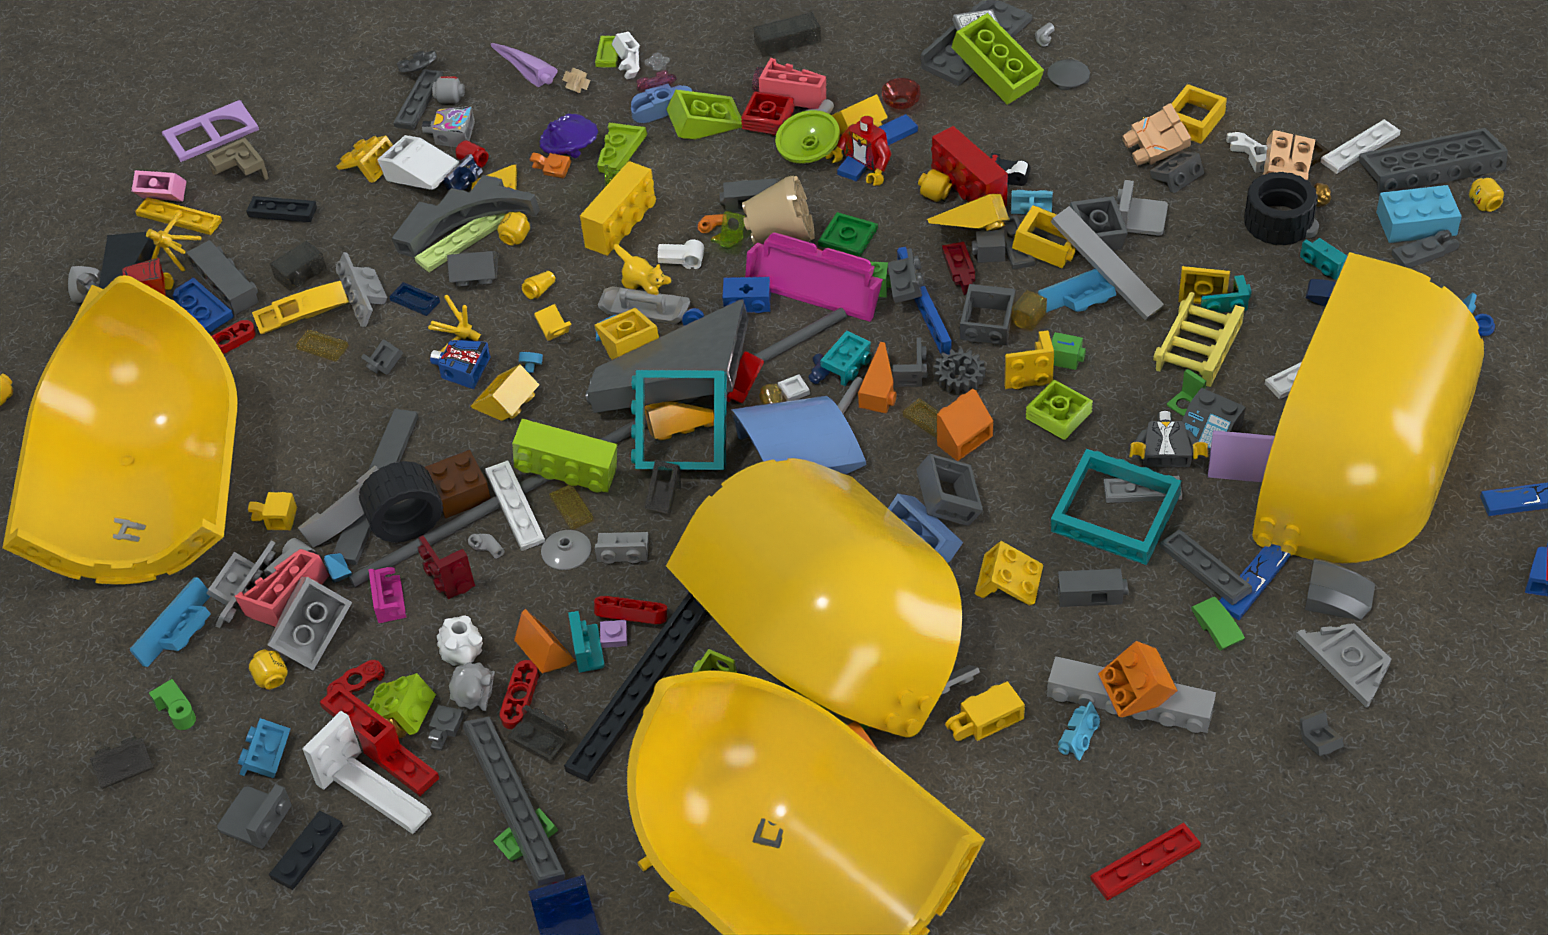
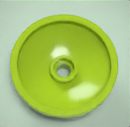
M818 110L800 112L788 118L780 126L775 138L776 147L780 155L788 161L794 163L815 162L827 156L836 147L840 138V129L835 118L826 112Z

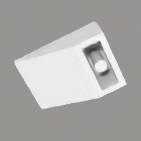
M407 135L403 136L377 159L386 181L432 190L437 188L444 180V177L459 163V161L425 140Z

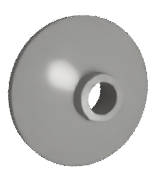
M562 530L552 534L545 540L541 548L544 562L558 570H570L579 567L589 558L591 553V543L587 536L575 530Z

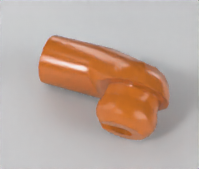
M727 214L704 216L698 223V230L701 233H709L716 226L728 225Z

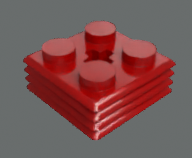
M753 92L741 116L742 129L776 135L780 126L791 117L794 111V98Z

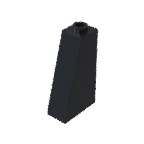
M147 232L107 235L99 288L105 289L116 277L123 276V268L152 259L156 245L154 240L146 237Z

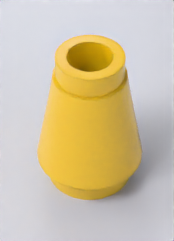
M546 271L525 279L522 284L524 295L529 299H538L555 282V276L551 271Z

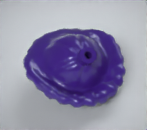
M566 114L548 124L547 129L544 130L540 137V148L548 154H568L573 158H577L581 154L579 149L592 144L597 138V126L584 116Z

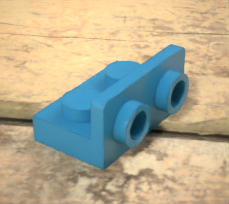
M261 718L256 728L251 726L245 740L250 743L248 750H242L237 763L242 765L239 775L245 776L247 770L274 778L291 728Z

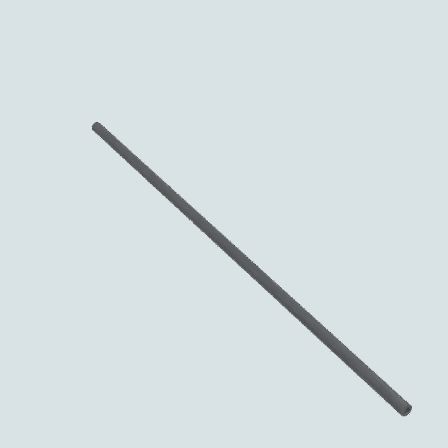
M839 308L756 353L755 356L764 360L765 363L847 317L846 312L843 308ZM703 396L674 400V402L690 404ZM645 416V428H646V427H648V424H647V420H646V416ZM635 420L600 440L617 444L630 437L632 424H635ZM535 474L520 482L519 485L523 493L526 494L548 482L549 479ZM495 496L430 531L424 537L431 546L501 507ZM419 539L408 543L348 576L350 582L356 587L370 579L369 569L377 570L393 567L418 553L417 547L420 546Z

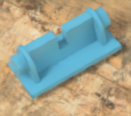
M1089 702L1087 707L1080 706L1074 710L1067 725L1069 729L1073 730H1065L1058 742L1059 752L1065 755L1069 752L1074 753L1079 761L1084 751L1088 749L1090 739L1100 724V717L1092 702Z

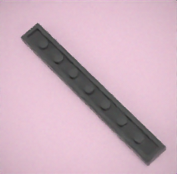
M394 409L369 470L374 466H377L379 469L390 463L400 462L418 419L416 411ZM365 514L342 531L333 554L341 553L346 564H358L370 535L371 528Z
M490 717L464 721L463 729L536 885L542 886L563 881L565 872Z

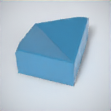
M341 553L324 556V563L332 582L335 583L352 575Z

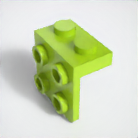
M416 673L378 685L374 690V696L370 704L367 706L384 719L393 717L411 735L418 732L436 694Z

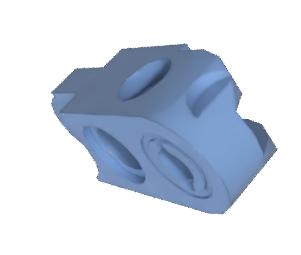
M669 84L647 89L632 99V118L638 123H648L668 116L669 114L666 109L675 90L692 92V89L681 85L671 88Z

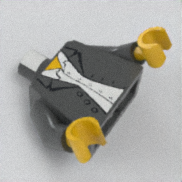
M1162 411L1157 414V421L1148 422V429L1142 430L1134 442L1131 443L1129 457L1133 455L1141 456V459H1143L1142 467H1190L1192 453L1193 459H1198L1199 455L1208 457V444L1199 442L1193 433L1186 429L1184 422L1172 421L1171 412Z

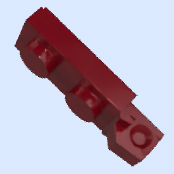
M965 242L942 245V254L952 281L955 285L960 284L963 295H967L969 284H973L972 282L975 281V269Z

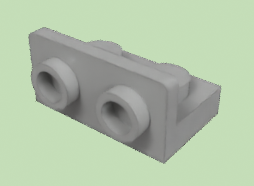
M648 532L598 533V541L595 544L597 562L610 564L622 561L630 563L647 561L649 534Z

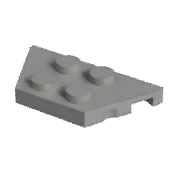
M1354 623L1341 625L1340 627H1321L1320 632L1306 633L1305 630H1299L1296 633V639L1366 708L1370 706L1390 666L1391 658Z

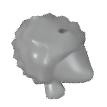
M468 662L463 666L456 667L449 684L450 699L454 700L459 707L473 709L476 706H480L482 711H486L488 699L492 693L495 671L484 668L479 662L475 664Z

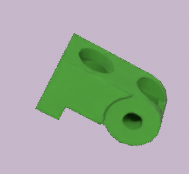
M173 679L149 692L158 711L164 708L168 710L175 728L186 730L194 725L196 716L191 704Z

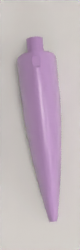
M491 43V47L510 61L535 86L540 87L545 83L550 85L553 82V78L558 71L553 66L520 50Z

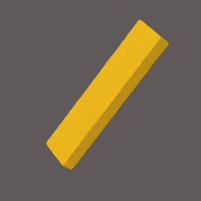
M149 197L135 211L137 216L166 224L170 223L176 213H180V217L174 226L211 235L222 222L221 216Z

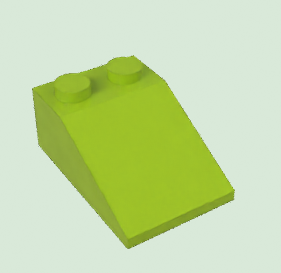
M675 90L666 109L678 137L683 139H698L742 127L741 115L733 98L729 96Z

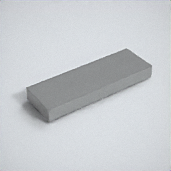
M1173 476L1176 479L1180 480L1179 476ZM1119 478L1104 479L1103 482L1106 503L1161 501L1166 496V494ZM1182 490L1178 500H1182Z

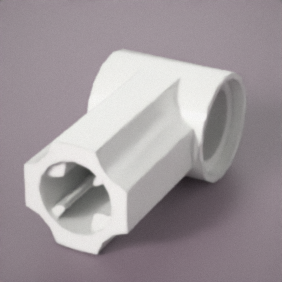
M694 239L688 240L685 245L659 244L658 263L682 264L687 269H691V267L698 269L702 263L704 245L702 242Z

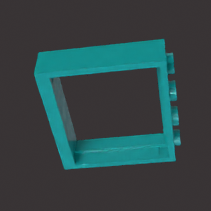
M636 370V375H632L631 382L632 390H636V400H632L631 404L632 415H636L635 424H632L631 437L635 439V449L631 451V462L635 464V469L725 470L727 371ZM645 378H714V462L644 461Z
M1086 449L1051 517V532L1147 565L1181 495V480L1171 475L1154 472L1147 467L1130 464L1123 459H1115L1099 451ZM1089 468L1166 494L1144 542L1066 515Z

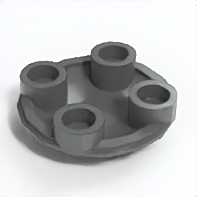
M435 50L427 53L419 51L412 55L413 59L409 61L408 59L402 60L397 63L399 72L419 71L430 65L437 58Z
M1065 59L1053 63L1048 68L1047 75L1049 80L1058 85L1060 90H1068L1088 83L1090 71L1080 61Z

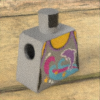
M472 106L437 110L434 121H423V133L433 134L435 144L457 147L464 140L470 141L475 123Z

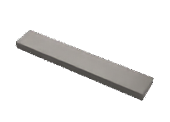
M1070 206L1052 218L1051 223L1115 287V290L1144 320L1149 319L1163 308L1164 304Z

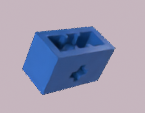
M770 277L724 278L723 307L743 299L747 312H770Z

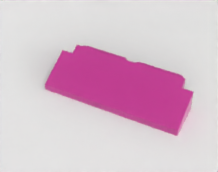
M771 233L764 241V244L756 243L747 252L745 277H770L772 293L832 311L843 308L846 315L869 322L874 316L883 279L873 277L875 266H872L867 259L830 248L820 251L817 250L816 245L778 233Z

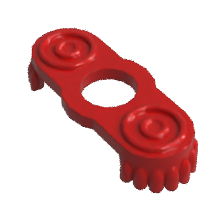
M369 660L357 668L346 671L342 677L329 684L327 695L339 684L350 693L359 691L375 678L381 681L384 678L385 669L379 661ZM358 674L362 676L359 684L351 685L348 683V679L352 675Z

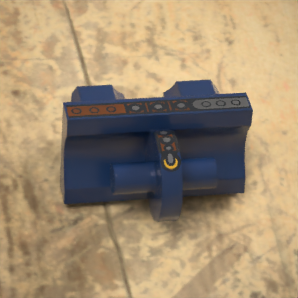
M468 154L444 177L442 182L448 190L451 188L465 190L478 179L483 170L475 163L472 154Z

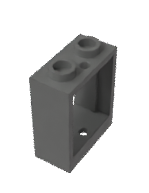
M969 284L960 322V340L1007 345L1015 308L1016 289ZM973 307L1006 311L1003 326L970 322Z
M929 453L916 468L927 515L969 526L981 514L983 509L971 465ZM939 480L952 483L956 496L943 493Z

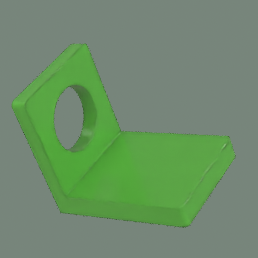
M1187 369L1184 371L1182 391L1170 400L1167 406L1184 417L1187 409L1179 408L1176 405L1177 401L1187 400L1191 402L1201 388L1206 389V380Z

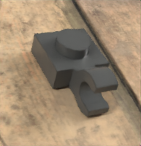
M438 705L429 724L430 734L428 740L433 741L431 749L441 751L447 736H456L464 717L463 710Z

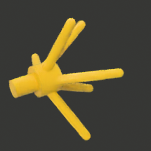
M176 213L164 231L156 232L149 229L146 237L154 240L156 245L152 259H156L160 248H163L178 268L184 272L185 268L168 247L181 254H185V250L181 248L182 245L172 240H201L202 237L168 234L180 217V213Z
M445 295L444 298L459 320V324L457 327L431 321L428 329L454 333L456 337L452 340H460L461 338L465 340L468 337L473 341H478L481 334L472 330V325L468 324L467 306L463 305L462 312H459L450 297ZM447 345L443 347L440 351L444 352Z

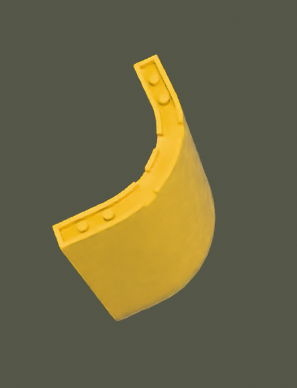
M1349 252L1297 372L1273 440L1260 489L1252 534L1254 541L1259 546L1270 547L1271 544L1281 546V550L1311 560L1317 558L1332 563H1357L1391 554L1404 547L1421 532L1431 515L1474 397L1484 357V342L1478 332L1479 325L1467 306L1445 286L1442 288L1430 282V277L1413 269Z
M118 276L84 308L71 324L49 359L30 404L3 549L48 570L73 579L80 580V576L94 578L96 579L95 583L134 584L156 580L157 575L164 573L171 575L184 569L224 537L237 416L236 386L230 367L214 339L190 313L176 302L130 276ZM125 454H131L134 457V463L130 466H124L119 462L120 457ZM124 457L122 459L123 463H128L131 461V458ZM114 518L146 525L144 530L127 528L124 533L140 537L139 541L114 539L113 534L118 535L123 525L114 522Z
M787 458V460L775 461L773 459L747 467L725 480L721 484L723 487L712 497L709 495L696 510L666 567L757 664L790 688L821 706L861 724L907 738L918 734L948 682L957 657L961 637V598L955 576L946 560L853 477L817 463L796 458Z
M699 671L662 678L654 687V693L649 704L644 708L643 717L633 738L628 761L627 791L633 825L642 848L653 867L666 883L722 935H927L930 930L926 926L936 914L942 916L985 841L984 837L833 714L811 700L763 679L727 671ZM762 818L766 820L760 837L776 841L779 829L783 830L780 848L752 842ZM768 821H770V822H772V823H774V824H776V825H774V826H773V825H770Z

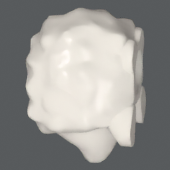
M466 615L444 620L443 626L439 629V634L437 635V646L440 648L439 653L442 656V660L453 666H463L468 662L472 663L476 656L482 652L481 646L483 642L478 628L472 624L471 618Z

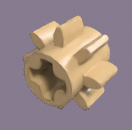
M572 68L571 72L566 71L563 77V81L567 82L565 87L578 93L581 92L582 88L587 90L590 80L586 79L587 73L576 68Z

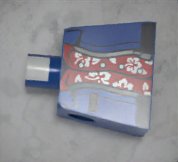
M452 340L448 343L444 352L433 350L430 362L439 366L442 379L474 389L490 359L487 342Z

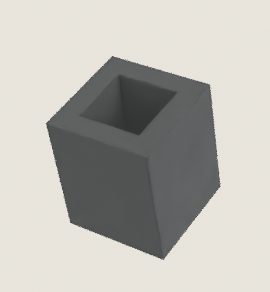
M1004 230L976 231V241H972V255H977V263L1005 261Z

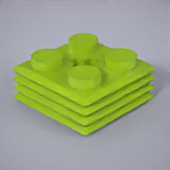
M1053 380L1026 407V419L1054 435L1066 439L1092 413L1093 401L1064 384Z

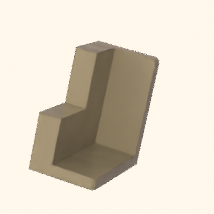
M246 138L206 155L213 175L238 165L246 176L258 171L264 180L269 179L263 159Z

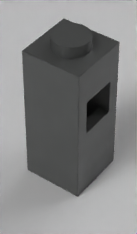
M776 178L723 183L724 192H719L720 205H725L726 213L744 212L742 202L749 200L777 183Z
M1121 569L1058 571L1057 589L1059 606L1122 604L1123 595L1128 594L1127 579H1122Z

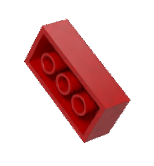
M954 126L932 136L931 168L949 176L952 187L959 193L962 199L971 202L989 194H1001L1005 207L1007 206L1008 173Z

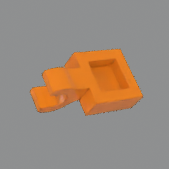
M532 153L530 161L534 162L533 168L543 169L544 175L563 179L571 164L570 157L552 153L549 154L548 158L539 153Z

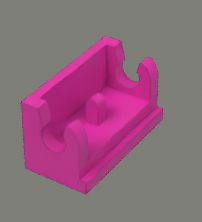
M393 567L377 570L369 569L373 606L378 623L406 618L400 575L385 577L388 574L395 573V568Z

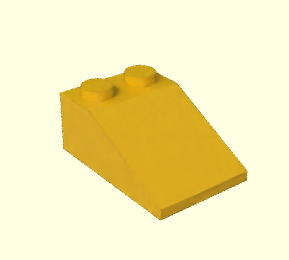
M989 194L927 220L931 224L986 228V231H994L1004 227V222L1010 219L1001 194Z

